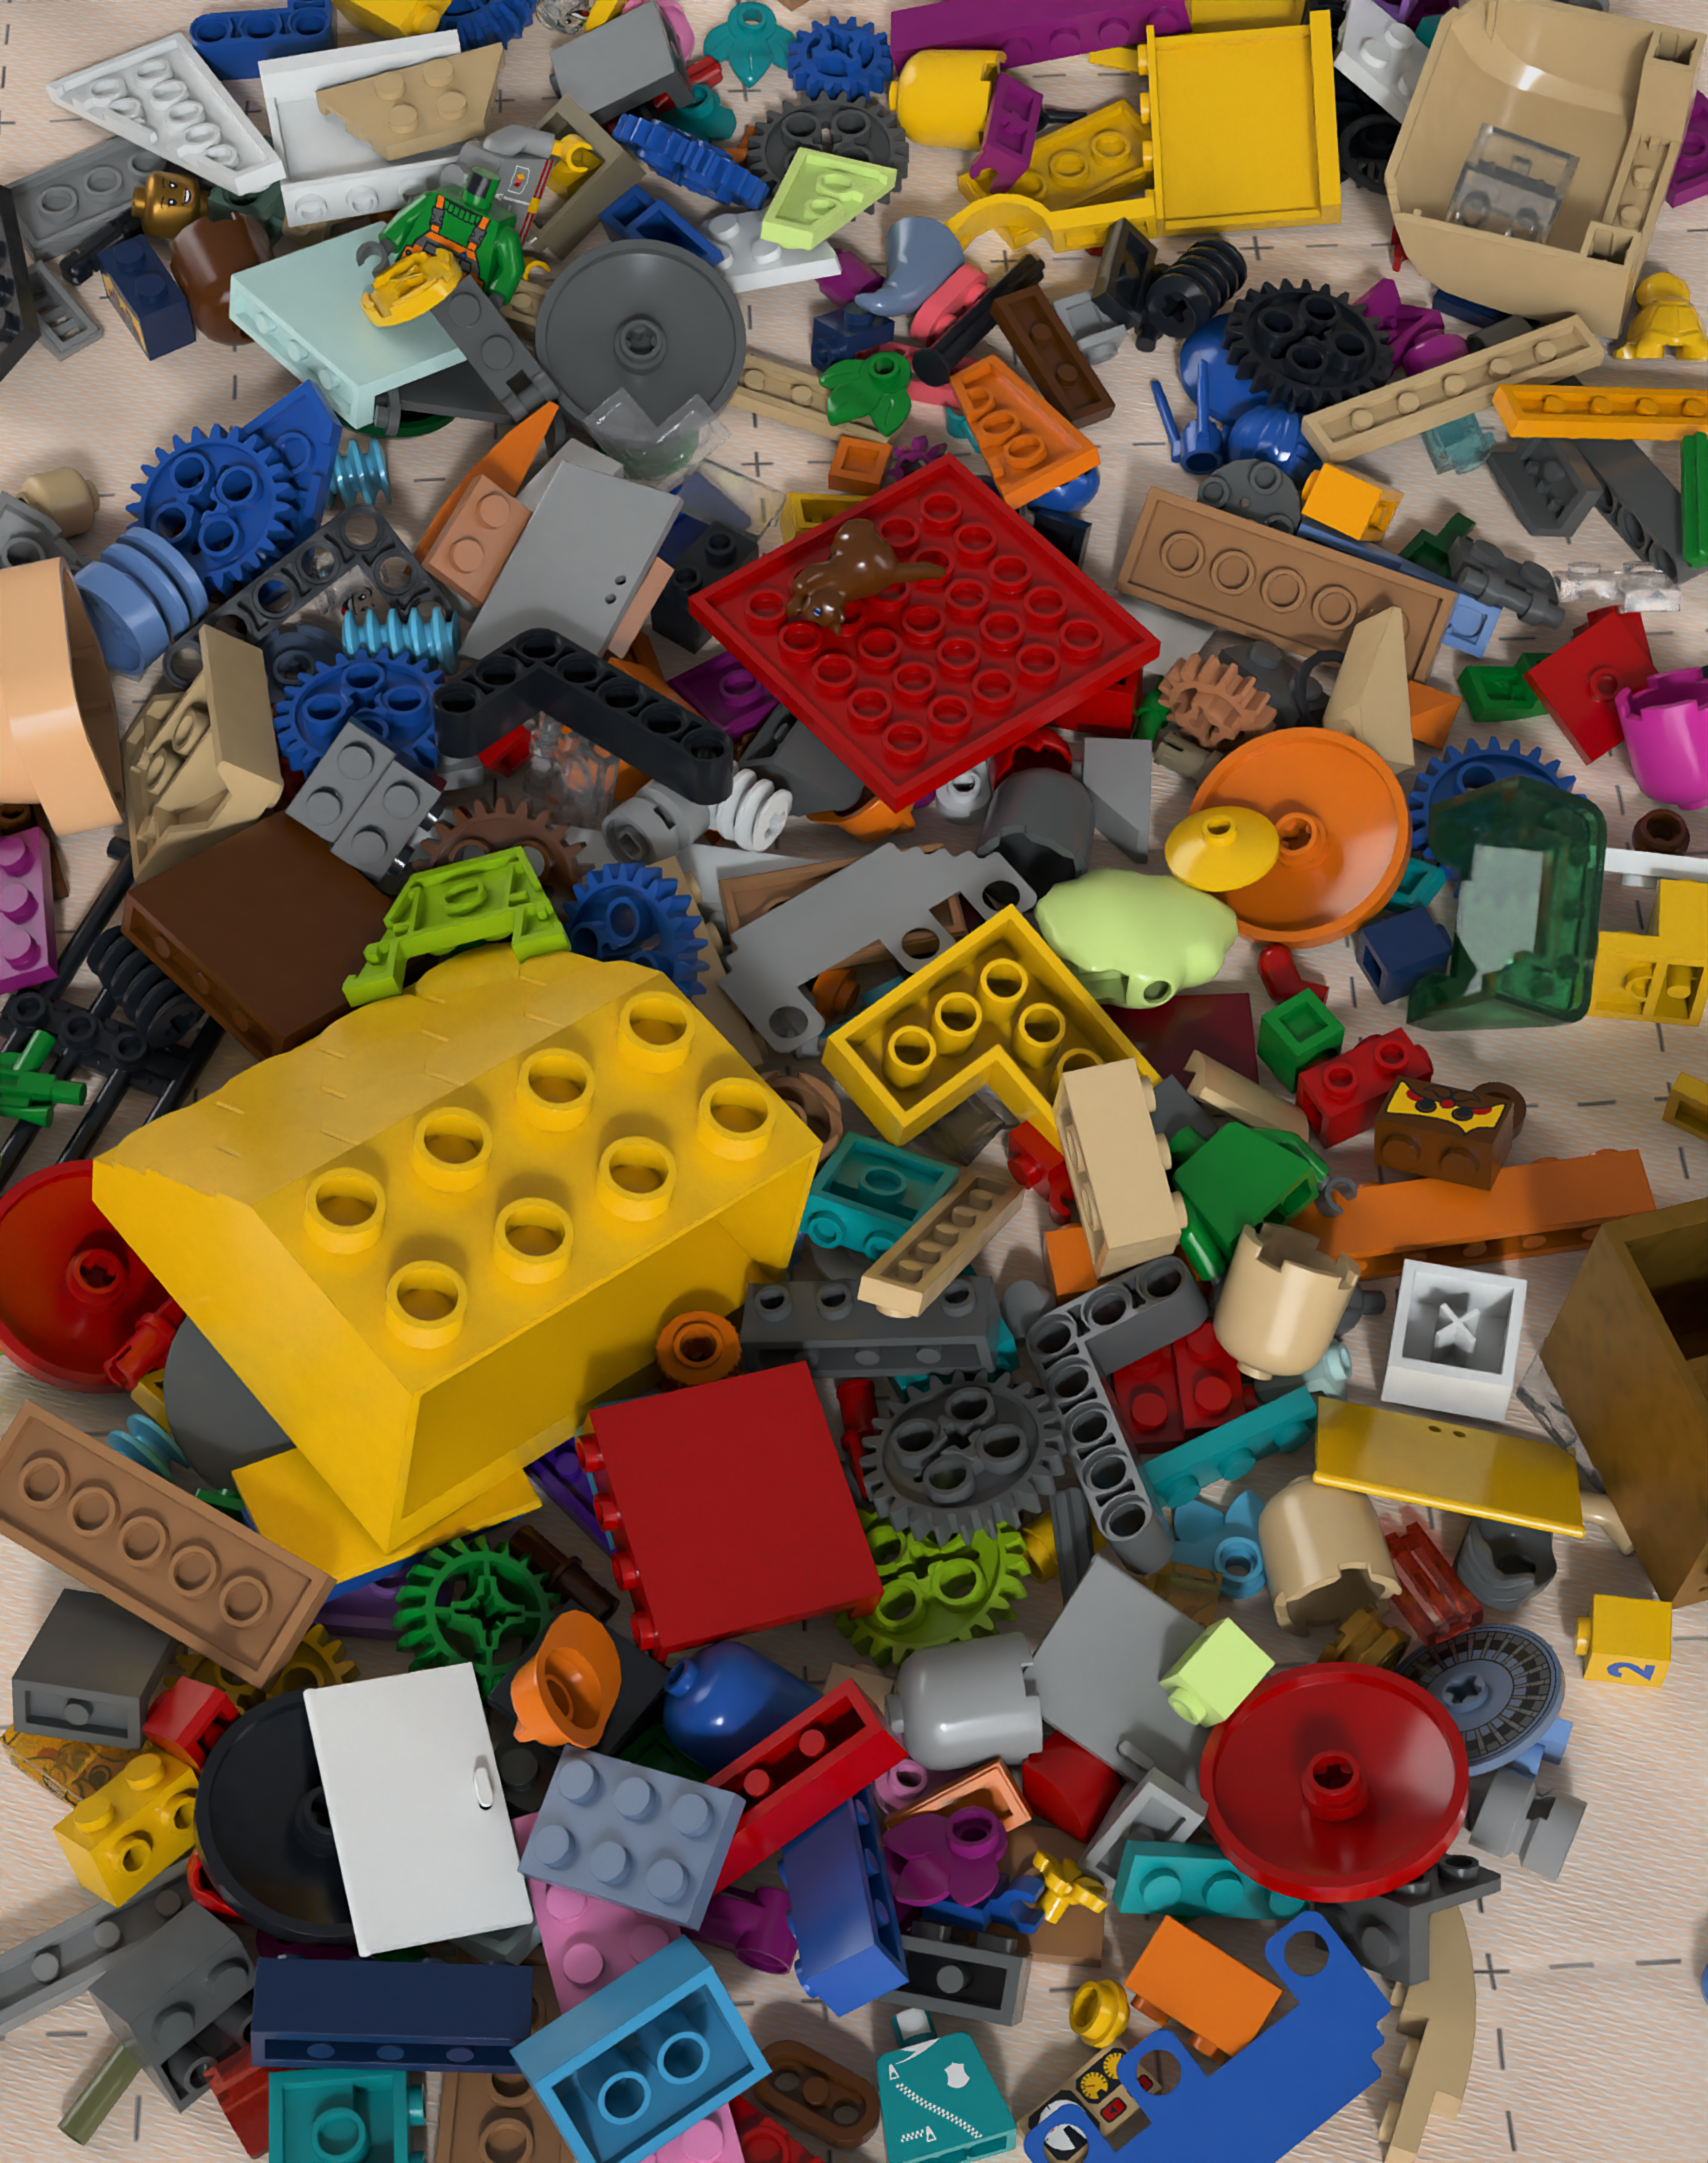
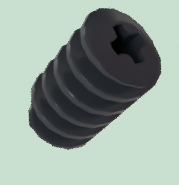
M1210 237L1201 239L1193 244L1159 279L1151 284L1146 294V311L1149 320L1156 329L1168 337L1183 339L1191 337L1194 331L1203 327L1244 286L1247 279V265L1242 254L1232 244L1223 239Z
M121 925L105 930L94 941L88 951L86 962L89 969L98 976L102 986L110 991L113 1000L123 1008L126 1017L135 1023L139 1034L147 1039L150 1048H163L179 1041L198 1023L206 1011L120 932Z

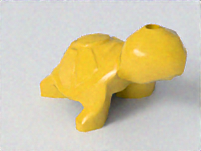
M1658 272L1639 282L1635 290V302L1640 312L1635 315L1629 324L1625 342L1613 350V359H1664L1665 346L1672 345L1676 346L1677 349L1676 360L1708 361V337L1694 305L1690 303L1691 291L1686 281L1669 272Z

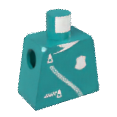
M911 2008L895 2015L890 2020L898 2050L875 2058L886 2162L971 2163L1016 2149L1017 2127L1014 2118L970 2034L967 2031H960L938 2038L930 2011Z

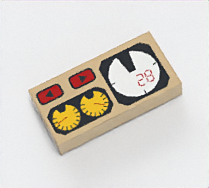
M1116 2037L1110 2045L1099 2051L1015 2123L1019 2137L1024 2141L1029 2131L1059 2107L1065 2104H1075L1084 2110L1108 2142L1143 2111L1120 2082L1116 2072L1119 2060L1129 2052V2049ZM1139 2062L1136 2073L1141 2087L1150 2094L1162 2095L1163 2087ZM1062 2124L1054 2127L1047 2134L1044 2141V2154L1049 2163H1082L1088 2153L1087 2138L1074 2125Z

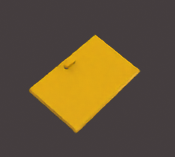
M1318 1396L1316 1404L1317 1420L1315 1423V1472L1312 1477L1314 1483L1576 1538L1584 1537L1586 1530L1583 1526L1575 1449Z
M298 1448L231 1471L232 1480L257 1533L338 1580L336 1584L542 1507L541 1498L536 1495L523 1468H521L490 1490L389 1554H386Z

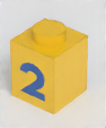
M1594 1594L1587 1616H1577L1574 1626L1573 1654L1584 1656L1583 1679L1661 1688L1671 1663L1672 1602Z

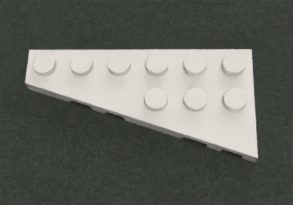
M182 32L175 33L45 84L51 102L238 196L264 191L272 183L287 178L280 157Z

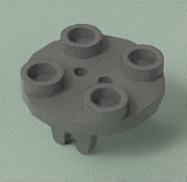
M1258 459L1234 460L1215 470L1199 486L1196 502L1248 520L1254 519L1256 523L1294 536L1297 535L1302 522V500L1293 480L1276 465ZM1249 498L1250 505L1246 508L1242 507V500Z

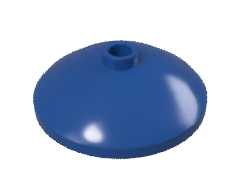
M1229 312L1210 318L1203 327L1194 331L1191 337L1186 338L1181 349L1178 369L1180 381L1186 394L1197 406L1198 362L1200 360L1208 362L1209 416L1223 424L1234 427L1236 421L1243 414L1256 406L1267 404L1269 393L1262 391L1251 394L1249 390L1253 381L1251 379L1237 380L1235 375L1239 366L1226 363L1229 351L1223 349L1222 344L1226 335L1223 332L1230 314ZM1298 406L1296 408L1298 412L1307 415L1305 407Z

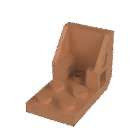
M485 475L476 476L472 479L420 566L478 610H481L533 512ZM655 557L602 657L606 662H608L610 657L621 660L624 658L673 574L674 569L659 557Z

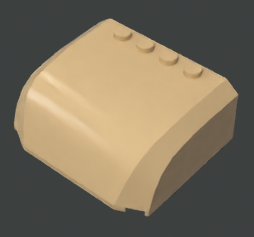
M1469 0L1461 8L1453 7L1440 19L1384 173V183L1397 233L1406 256L1420 275L1444 292L1489 308L1532 320L1553 324L1578 314L1593 334L1618 340L1622 333L1686 136L1695 102L1707 34L1552 0Z

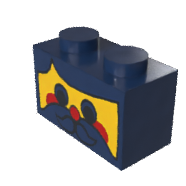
M143 234L96 253L106 295L149 361L196 342L187 299Z

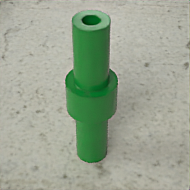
M1162 675L1158 676L1153 690L1147 692L1143 697L1137 711L1139 723L1132 739L1152 740V747L1159 730L1167 727L1169 723L1165 716L1170 708L1164 707L1158 702L1159 697L1163 693L1158 689L1164 679Z

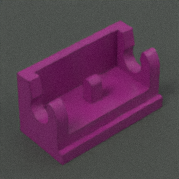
M1003 72L997 75L994 87L991 90L990 107L981 151L973 159L969 173L970 178L975 179L980 176V172L983 169L991 168L996 170L999 174L994 176L989 193L992 195L1006 194L1029 168L1044 96Z

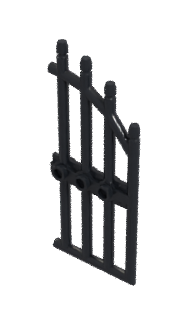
M117 836L110 840L107 847V856L120 862L58 958L59 977L43 982L39 990L30 987L19 989L16 995H11L0 1012L2 1015L0 1018V1037L7 1039L0 1049V1053H23L34 1031L42 1030L49 1033L56 1040L49 1056L55 1057L57 1060L48 1074L56 1075L58 1080L71 1081L78 1069L83 1068L108 1078L55 1165L75 1160H86L130 1087L159 1098L141 1127L163 1115L180 1110L227 1032L209 1015L190 1048L176 1043L163 1048H150L147 1039L139 1034L137 1028L111 1019L118 1004L113 1000L110 991L103 986L89 1009L61 999L85 961L90 947L102 934L126 896V892L135 882L130 841ZM19 1119L0 1149V1194L43 1126Z

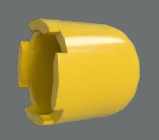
M930 49L913 55L903 67L899 81H892L889 91L890 110L897 112L898 122L901 128L905 129V136L914 143L928 147L980 152L990 107L991 90L994 87L997 75L1000 73L999 63H1005L1007 59L1006 53L995 50Z

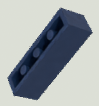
M283 1954L276 1958H257L251 2023V2066L523 2074L509 2050L531 2036L533 1966H516L504 1960L487 1961L481 1965L448 1964L436 1958H422L414 1962H382L372 1957L353 1956L345 1960L310 1959L300 1954Z

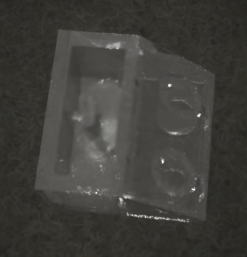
M1482 122L1465 160L1443 221L1547 245L1568 197L1580 157Z

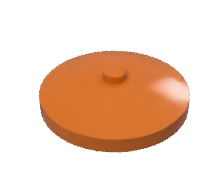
M1294 727L1281 729L1261 735L1239 746L1221 760L1208 774L1199 787L1187 815L1188 817L1213 807L1237 806L1262 814L1275 826L1279 836L1280 851L1274 866L1267 874L1256 882L1236 890L1223 892L1203 891L1226 903L1235 911L1239 937L1265 947L1278 943L1287 946L1290 950L1314 948L1332 943L1357 931L1374 918L1392 898L1406 872L1412 849L1413 827L1411 812L1404 791L1393 771L1374 750L1363 742L1341 732L1325 728Z

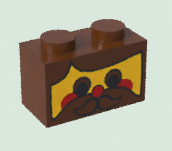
M1398 1075L1375 1117L1374 1165L1491 1191L1512 1148L1514 1101Z

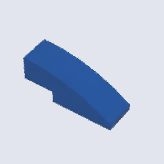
M637 184L598 215L611 242L626 239H650L667 242L694 253L713 268L725 259L720 250L664 200L660 198L655 201Z

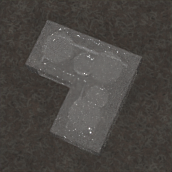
M621 387L583 419L581 423L610 458L623 464L624 475L629 481L663 492L670 490L732 436V433L698 393L657 427L628 392Z
M1631 561L1624 562L1622 570H1601V564L1572 562L1568 564V571L1552 572L1559 602H1616L1624 612H1680L1681 589L1662 570H1656L1655 563Z

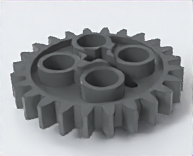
M821 91L819 100L812 102L804 93L800 97L801 105L794 106L791 102L784 100L782 101V114L768 110L766 112L767 123H755V136L748 137L749 151H746L747 170L771 188L766 199L772 198L773 200L799 147L823 152L822 129L828 128L831 131L833 155L897 169L895 187L878 199L877 202L889 205L890 192L900 193L902 190V179L908 177L909 142H905V129L897 128L895 115L883 117L882 104H877L867 109L865 96H861L854 103L847 102V94L844 91L839 94L836 100H829L826 91ZM874 203L865 209L864 212L870 215L875 214Z
M981 1368L977 1373L974 1381H965L961 1369L955 1370L951 1384L943 1385L938 1377L935 1375L930 1376L929 1391L922 1393L917 1388L909 1386L907 1387L910 1400L904 1405L892 1400L886 1403L891 1419L873 1418L871 1423L875 1436L863 1438L862 1444L866 1456L859 1458V1464L864 1476L862 1480L868 1499L874 1502L880 1519L890 1518L895 1532L898 1533L910 1526L914 1541L916 1542L924 1539L930 1531H935L939 1546H945L952 1533H961L965 1546L971 1545L974 1539L975 1531L981 1529L992 1540L997 1539L998 1523L1005 1521L1010 1526L1018 1529L1021 1527L1018 1515L1021 1509L1033 1513L1041 1512L1042 1509L1037 1494L1055 1495L1057 1490L1053 1477L1065 1474L1062 1456L1067 1454V1448L1057 1411H1051L1046 1394L1035 1397L1031 1382L1026 1381L1014 1388L1011 1373L1008 1372L1000 1376L995 1383L990 1382L987 1369Z

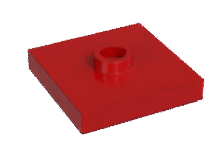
M1613 611L1522 676L1587 766L1625 740L1615 702L1618 693L1627 687L1631 690L1632 695L1649 688L1647 677L1659 674V672L1617 613Z

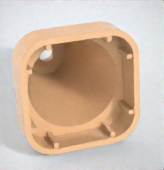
M63 556L0 569V804H41L53 831L58 837L125 824L128 821L120 736L112 683L101 644L71 570Z

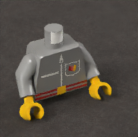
M517 124L507 125L488 135L485 141H467L462 146L456 165L446 166L440 174V188L450 184L464 188L473 166L482 167L498 174L501 177V181L493 203L516 215L515 230L520 236L523 250L530 231L529 227L534 220L555 162L550 156H559L562 162L572 171L584 172L589 167L579 160L571 159V155L577 148L583 147L587 150H593V148L576 134H569L559 141L554 139L555 134ZM527 256L524 257L525 272L521 280L529 282L528 273L534 266L549 273L551 270L545 262Z

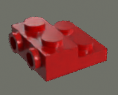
M1214 1316L1207 1317L1203 1324L1192 1333L1111 1373L1113 1393L1139 1455L1166 1453L1257 1409L1254 1386L1242 1387L1240 1370L1236 1366L1238 1361L1230 1356L1216 1339L1213 1328Z

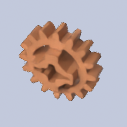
M1192 653L1187 661L1181 657L1178 658L1158 687L1163 692L1158 699L1159 704L1170 708L1165 716L1167 721L1177 722L1179 726H1182L1179 731L1182 737L1189 735L1196 737L1197 746L1202 749L1206 747L1226 754L1228 750L1232 752L1254 738L1273 732L1277 726L1273 722L1277 715V710L1265 705L1271 696L1268 692L1258 691L1257 688L1253 687L1257 679L1253 676L1241 677L1238 675V665L1235 663L1230 665L1220 664L1215 655H1211L1206 663L1197 653Z

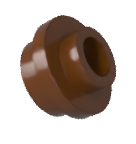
M1656 809L1648 812L1637 821L1632 833V844L1636 851L1684 856L1690 842V833L1684 819L1676 812L1667 809ZM1655 838H1661V839H1664L1665 841H1660V840H1657V839H1655Z

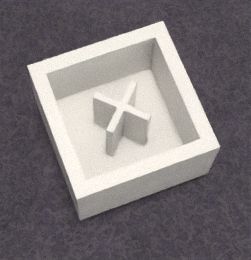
M1405 1259L1397 1294L1380 1400L1504 1423L1513 1389L1528 1280Z

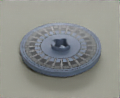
M1479 1624L1445 1633L1416 1649L1393 1671L1427 1690L1451 1715L1465 1744L1470 1777L1497 1769L1515 1760L1534 1746L1545 1735L1557 1718L1562 1707L1566 1688L1563 1668L1552 1647L1536 1633L1509 1624Z

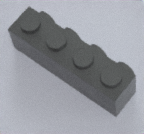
M958 1275L919 1317L912 1316L909 1318H895L884 1315L876 1309L875 1304L858 1300L861 1280L839 1278L833 1281L792 1282L778 1280L770 1283H748L740 1334V1346L749 1373L805 1360L812 1378L954 1375L955 1370L961 1369L963 1374H977L981 1368L987 1369L988 1374H995L1001 1312L992 1276Z

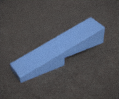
M1308 516L1304 517L1296 537L1459 593L1458 601L1442 643L1482 659L1503 609L1502 606L1495 604L1492 607H1488L1474 600L1473 593L1459 588L1456 583L1369 541H1359Z

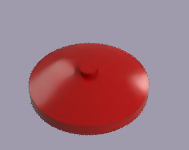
M93 1159L63 1162L29 1175L13 1186L0 1199V1351L24 1372L57 1388L84 1394L126 1392L125 1386L120 1388L110 1380L104 1371L103 1364L136 1332L135 1324L141 1316L148 1312L154 1313L170 1294L92 1201ZM163 1356L147 1374L165 1368L167 1357Z
M1324 1662L1309 1664L1280 1672L1261 1681L1227 1720L1214 1725L1206 1741L1200 1762V1795L1203 1800L1209 1803L1205 1819L1211 1835L1221 1852L1240 1872L1254 1882L1279 1894L1305 1901L1321 1903L1359 1901L1383 1895L1410 1883L1431 1868L1449 1849L1463 1825L1470 1798V1774L1467 1751L1462 1735L1448 1711L1433 1695L1412 1680L1395 1672L1362 1663Z

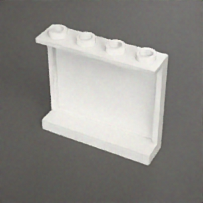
M457 29L258 61L274 151L282 160L287 178L280 180V186L289 227L402 209L426 190L440 188V174L446 166L456 165L462 146L467 141H480L479 137L393 161H387L373 151L372 146L368 142L359 141L348 133L345 122L333 113L328 116L320 113L315 95L317 91L461 53Z

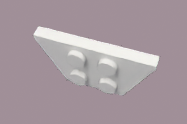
M1346 0L1343 6V10L1346 11V17L1339 27L1337 38L1339 45L1335 50L1333 66L1403 124L1429 48L1416 38L1414 32L1409 27L1398 23L1374 1Z
M769 206L762 210L740 214H721L713 219L705 220L697 229L699 233L722 252L725 259L715 266L714 269L726 281L733 293L840 275L842 272L836 252L827 239L811 251L801 248L786 249L775 242L760 239L762 220Z

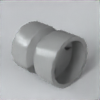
M652 779L637 791L635 797L625 800L605 817L602 822V835L607 848L619 863L644 862L645 866L675 856L679 850L687 848L704 834L710 826V812L707 805L693 803Z
M1501 1766L1498 1768L1486 1795L1468 1844L1502 1859L1512 1852L1518 1854L1521 1867L1556 1882L1588 1803L1555 1788H1552L1545 1794L1537 1792L1534 1779Z

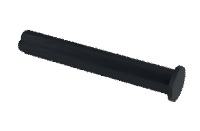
M1031 254L1023 255L929 348L918 350L912 359V366L917 377L929 386H943L949 380L951 369L997 325L989 312L994 299L1037 285L1044 278L1042 271L1045 268L1044 261L1042 259H1035Z

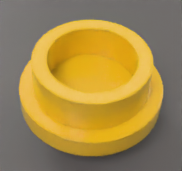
M1103 1979L1098 1982L1087 1981L1081 1985L1073 1997L1069 2010V2023L1073 2032L1079 2034L1085 2044L1099 2049L1107 2047L1116 2037L1121 2036L1130 2018V2007L1124 1987L1110 1979Z

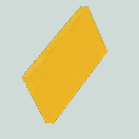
M1124 98L1035 140L1029 168L1006 194L1026 196L1042 203L1050 212L1112 203L1154 183V171L1144 172L1142 141L1152 140L1151 126L1149 124H1142L1141 116ZM986 168L981 170L980 176L975 179L970 178V171L958 176V190L971 204L976 200L992 195L989 193L990 185L994 176L999 173L994 169ZM1013 225L993 228L1013 251L1041 238L1040 235L1031 229Z

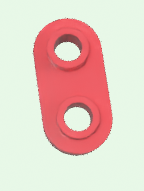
M970 263L962 265L920 307L911 324L910 337L926 348H929L990 289L987 287L988 275Z

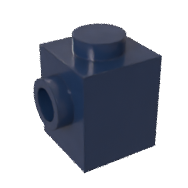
M1421 906L1405 913L1400 911L1390 913L1376 924L1361 929L1356 962L1384 1005L1444 982L1449 956L1452 955L1453 948L1449 934L1444 926L1440 923L1435 924L1425 907Z

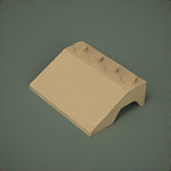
M203 624L198 631L203 669L186 692L153 695L120 741L134 881L138 883H143L254 825L266 808L270 809L275 806L283 791L284 779L281 777L279 766V745L275 739L274 712L270 705L268 692L269 678L265 672L263 651L207 624Z

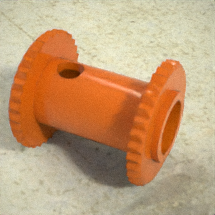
M701 1309L683 1312L681 1315H676L674 1319L669 1320L668 1324L664 1325L663 1330L659 1332V1337L656 1339L657 1345L655 1346V1358L658 1360L657 1366L661 1367V1373L666 1374V1378L659 1384L661 1389L659 1393L671 1392L742 1375L738 1364L741 1360L740 1354L742 1349L739 1340L740 1335L736 1332V1327L732 1326L730 1321L725 1320L724 1316Z

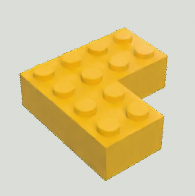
M1012 903L828 1036L821 1060L822 1064L887 1142L899 1148L903 1147L988 1084L1021 1124L1027 1120L1063 1155L1052 1113L1062 1073L1135 1058L1139 1076L1148 1075L1153 1088L1163 1081L1160 1075Z

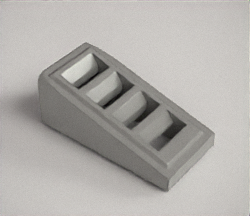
M42 260L27 267L33 297L38 294L44 296L34 303L41 332L38 341L61 362L103 338V331ZM51 305L56 307L43 316L38 314ZM64 316L68 319V321L54 329L48 326ZM75 328L81 331L65 342L59 339V337Z

